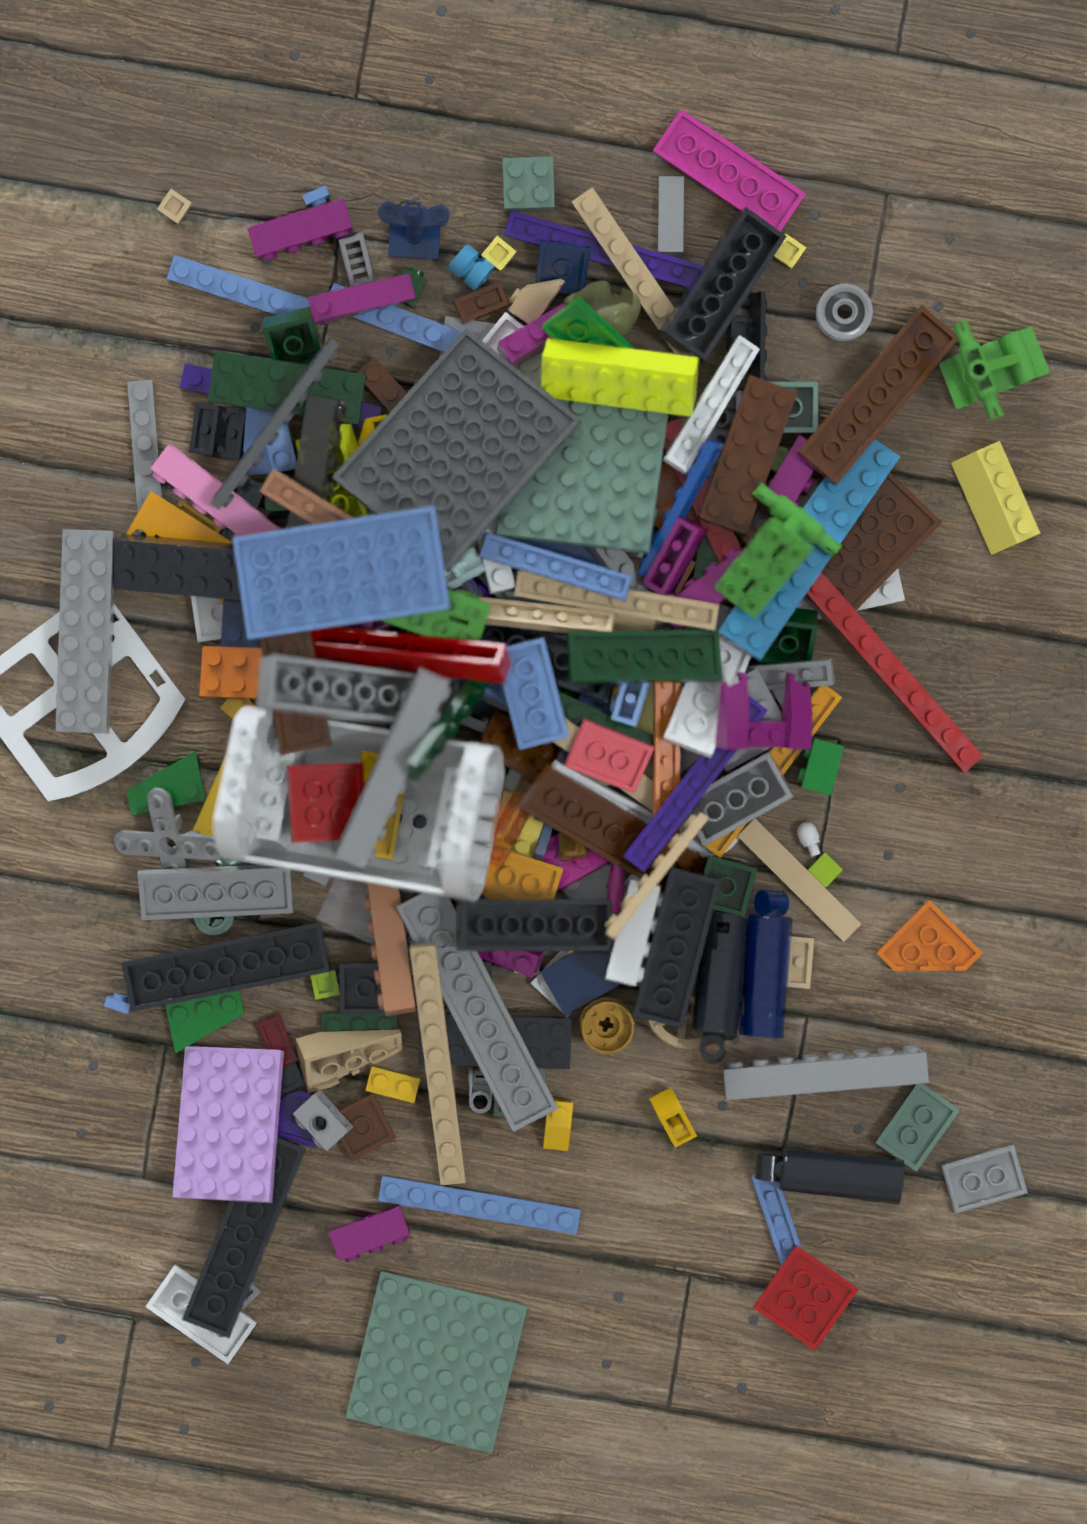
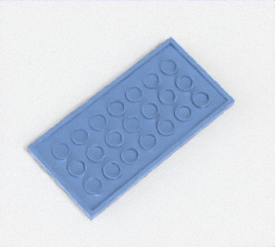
M435 506L233 537L247 639L249 640L451 609Z

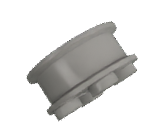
M838 284L829 288L820 298L816 308V320L819 328L826 336L836 341H851L861 336L870 325L873 316V307L869 296L861 288L852 284ZM841 306L848 307L851 310V317L848 319L840 318L837 312L838 308Z

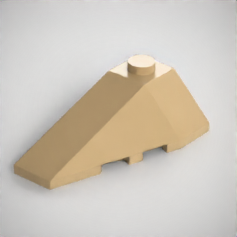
M400 1030L318 1032L296 1038L298 1059L308 1093L333 1087L340 1083L338 1079L349 1073H352L354 1076L360 1073L359 1068L369 1063L377 1064L402 1051Z

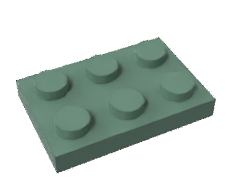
M915 1084L875 1143L896 1158L904 1160L906 1165L917 1172L960 1109L926 1085Z

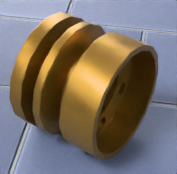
M601 995L585 1004L579 1015V1027L585 1042L591 1049L601 1054H613L621 1051L630 1043L634 1034V1022L628 1008L621 1000L613 996ZM605 1017H608L612 1024H607L606 1028H603L600 1021H604Z

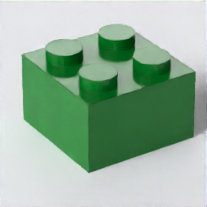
M815 738L812 739L811 749L803 750L802 757H805L806 761L804 767H799L796 781L800 782L799 787L831 795L844 746Z

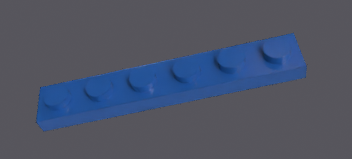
M713 439L703 442L697 452L699 457L695 465L692 464L689 467L684 486H681L675 493L674 500L676 501L672 509H668L662 519L664 524L661 530L657 531L652 537L649 554L645 553L639 562L641 568L637 574L644 578L647 576L677 518L687 516L724 445L723 443Z

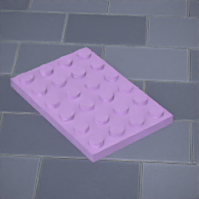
M186 1046L173 1185L174 1198L272 1203L284 1051Z

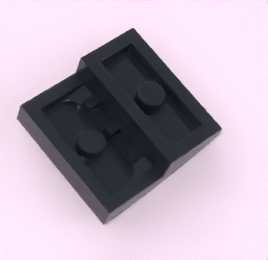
M196 403L189 453L240 460L244 454L246 410Z

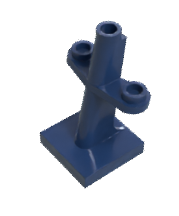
M389 201L380 205L378 210L379 218L384 223L390 224L388 257L439 260L441 226L446 225L450 218L447 207L436 205L422 208L421 202L406 201L405 207ZM411 204H415L417 207H409V206H410Z

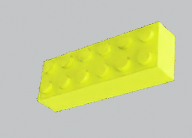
M548 338L542 355L541 388L553 398L692 417L697 393L699 358Z

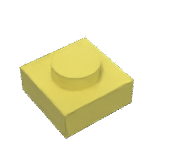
M785 234L787 237L774 255V258L792 269L806 247Z
M496 236L481 256L485 257L501 272L517 251L500 237Z

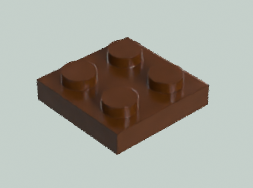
M374 1093L339 1110L353 1125V1128L340 1139L351 1161L396 1139V1135Z

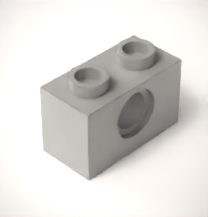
M321 1090L313 1094L293 1113L297 1124L302 1129H307L313 1136L314 1143L326 1151L332 1148L353 1128V1125ZM318 1116L326 1120V1128L318 1125Z

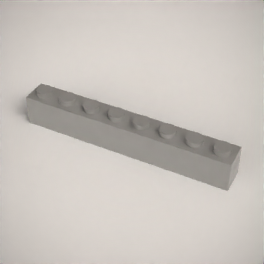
M419 667L335 849L336 857L363 869L367 862H372L376 853L374 846L377 839L382 840L387 826L384 824L388 816L392 818L398 804L395 803L398 794H403L407 787V762L428 735L427 731L430 725L436 724L440 715V711L437 709L441 701L445 702L450 694L451 688L448 687V679Z

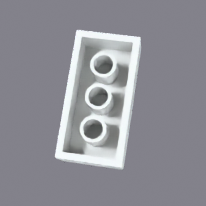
M632 879L629 881L625 899L629 894L634 897L640 890L636 886L639 881ZM654 887L614 938L604 980L629 987H635L636 983L642 982L645 968L640 966L642 958L646 959L649 955L651 943L647 942L648 935L653 934L655 931L657 918H654L653 915L655 909L659 910L664 895L659 893L661 887Z

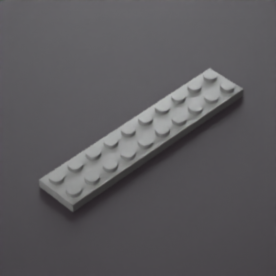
M421 893L396 906L415 944L436 942L442 996L512 1131L514 1132L557 1110L558 1106L478 952L456 951V909L450 898Z

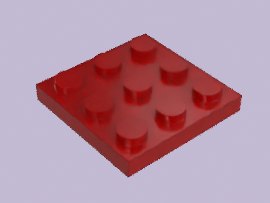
M363 762L286 766L291 843L339 841L364 788Z
M795 1245L759 1296L753 1308L816 1351L859 1289L801 1247Z

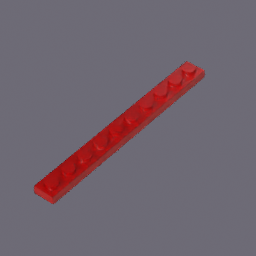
M821 572L806 595L963 773L968 771L983 755Z

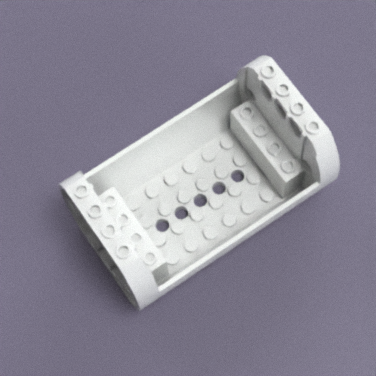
M246 705L238 712L232 727L213 819L216 848L223 858L468 901H476L480 897L486 884L505 787V766L503 764V754L499 747L448 740L442 754L435 757L428 773L423 774L418 782L409 778L408 774V784L405 789L401 810L402 821L398 827L393 860L373 858L372 862H367L363 869L336 857L335 849L339 841L291 843L286 766L360 763L359 751L363 750L379 754L390 730L328 720L332 746L281 755L273 711L260 710L255 706ZM418 816H425L427 819V824L422 829L414 827V820Z

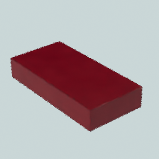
M281 1014L256 1023L266 1049L284 1051L283 1067L299 1060Z

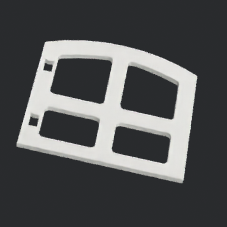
M115 604L114 614L118 621L113 623L115 639L112 646V666L126 656L131 657L159 695L160 701L140 729L127 742H122L111 727L109 734L93 733L106 750L107 756L88 767L60 777H54L24 737V732L56 709L58 655L50 646L49 639L59 632L60 612L0 656V675L28 654L33 653L54 680L53 687L14 716H9L0 705V737L47 801L70 797L90 790L129 768L162 737L186 700ZM155 670L165 682L159 687L149 676Z

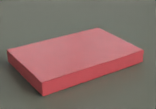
M584 718L564 765L635 793L653 753L654 745Z

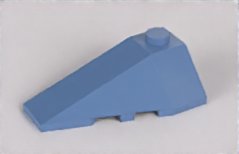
M246 408L244 454L274 412ZM289 423L286 426L281 424L276 431L279 433V436L271 446L268 444L262 450L264 454L262 460L256 467L251 465L248 470L249 475L270 474L273 469L281 472L298 468V460Z

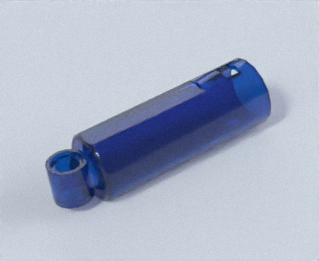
M762 889L757 892L754 899V907L758 914L748 915L739 1035L784 1038L793 919L789 916H782L789 909V897L785 891Z

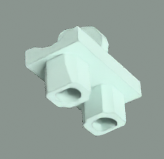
M474 547L466 552L449 573L445 571L446 576H448L446 580L449 590L455 589L467 580L484 573L485 568Z

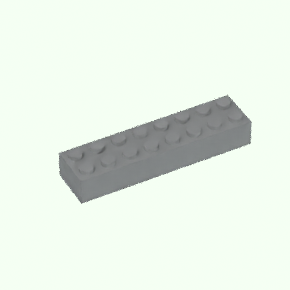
M62 530L56 732L110 733L114 549L116 532Z
M269 655L260 658L257 709L392 726L416 674ZM446 678L449 681L448 687L451 688L447 700L445 702L441 701L437 709L440 711L439 718L459 693L460 679ZM431 724L428 731H431L434 725Z
M918 1045L902 1046L903 1051H895L892 1047L878 1048V1053H869L867 1049L853 1050V1055L846 1056L842 1052H829L827 1057L819 1058L817 1054H805L799 1060H794L792 1056L777 1057L776 1062H768L767 1058L752 1059V1064H743L742 1060L727 1061V1066H722L724 1097L726 1100L929 1083L927 1054Z

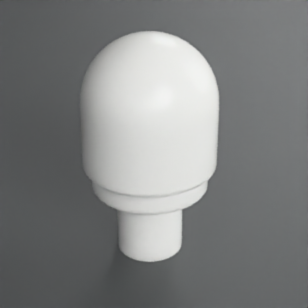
M810 822L801 823L797 828V836L801 845H803V848H808L811 857L821 854L817 843L820 842V837L815 825Z

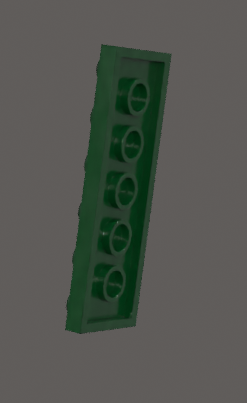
M215 351L207 402L275 412L309 365ZM322 368L321 370L324 371V374L316 384L312 382L306 391L309 392L307 398L301 405L297 403L291 410L296 416L358 425L366 374Z
M719 630L575 631L567 633L570 684L721 682L723 679Z

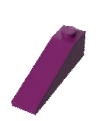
M406 274L309 297L308 301L314 323L322 326L414 300L416 295L411 276Z

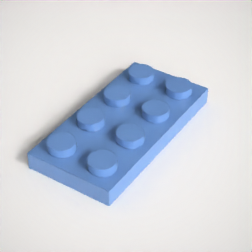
M545 638L507 647L512 664L503 687L519 750L570 737Z

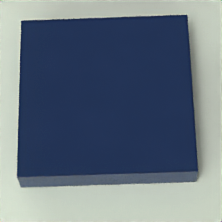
M541 240L535 283L562 279L565 282L557 294L570 295L581 291L586 285L591 247Z

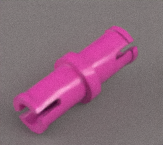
M610 861L609 884L606 883V888L608 889L607 900H612V912L621 913L623 890H626V885H624L625 869Z

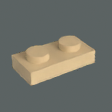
M788 937L785 987L810 989L814 938Z

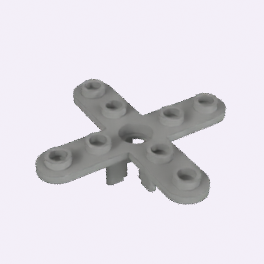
M154 788L147 795L154 832L122 830L114 837V845L119 852L125 855L160 857L162 869L187 868L185 858L219 860L222 857L217 851L214 835H200L199 831L192 830L185 834L179 833L178 830L182 827L181 824H183L181 815L175 816L171 797L161 788ZM171 839L176 843L173 848L167 844Z

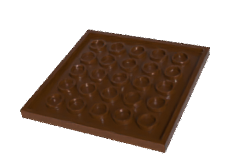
M816 470L810 478L814 482L807 494L802 492L798 498V501L801 502L799 506L801 508H804L824 479ZM890 472L842 541V546L838 552L831 557L824 567L822 573L857 611L942 524V521ZM760 500L747 535L744 536L734 532L747 546L753 541L764 524L774 517L770 514L767 507L760 504ZM805 595L803 600L812 609L818 611V614L837 631L818 607Z

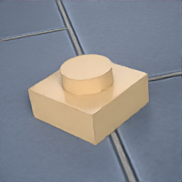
M170 189L157 210L179 225L192 206V202L173 189Z

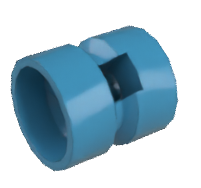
M467 244L457 254L447 269L457 278L463 277L464 283L473 291H476L489 277L495 266L485 257L478 258L479 253Z

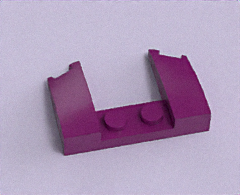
M786 672L781 721H749L747 673H737L738 682L730 687L727 682H721L715 746L723 749L756 747L811 749L812 703L809 683L803 682L801 685L795 681V674Z

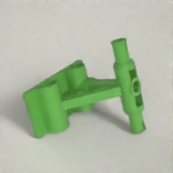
M964 320L960 324L952 325L960 344L958 348L959 354L940 362L938 365L955 408L960 409L982 400L989 418L988 420L991 421L996 417L1004 416L996 394L1047 375L1050 371L1032 327L1012 332L981 346L977 340H974L967 323L968 321Z
M762 482L752 493V496H755L769 507L768 511L774 517L764 524L753 541L734 560L715 586L717 591L752 618H756L811 553L813 547L810 544L813 545L815 543L828 553L830 557H833L842 546L841 543H838L825 533L824 526L812 518L805 509L798 507L784 495L778 496Z
M448 589L451 609L381 619V621L399 626L396 633L404 634L405 629H407L406 634L416 632L432 637L480 641L491 604L479 600V597L473 593L462 590L455 592Z

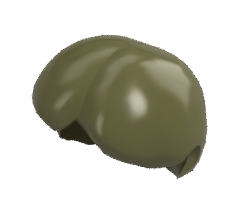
M606 280L592 282L581 291L570 294L563 301L564 306H567L577 297H580L621 336L627 334L634 326L641 308L640 299L636 293L622 287V294H615L610 290L609 282Z

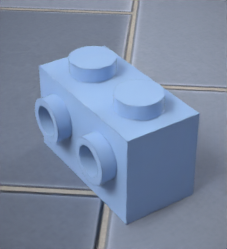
M618 683L617 687L621 688L618 697L614 696L611 703L610 711H613L611 719L631 726H637L642 716L651 683Z

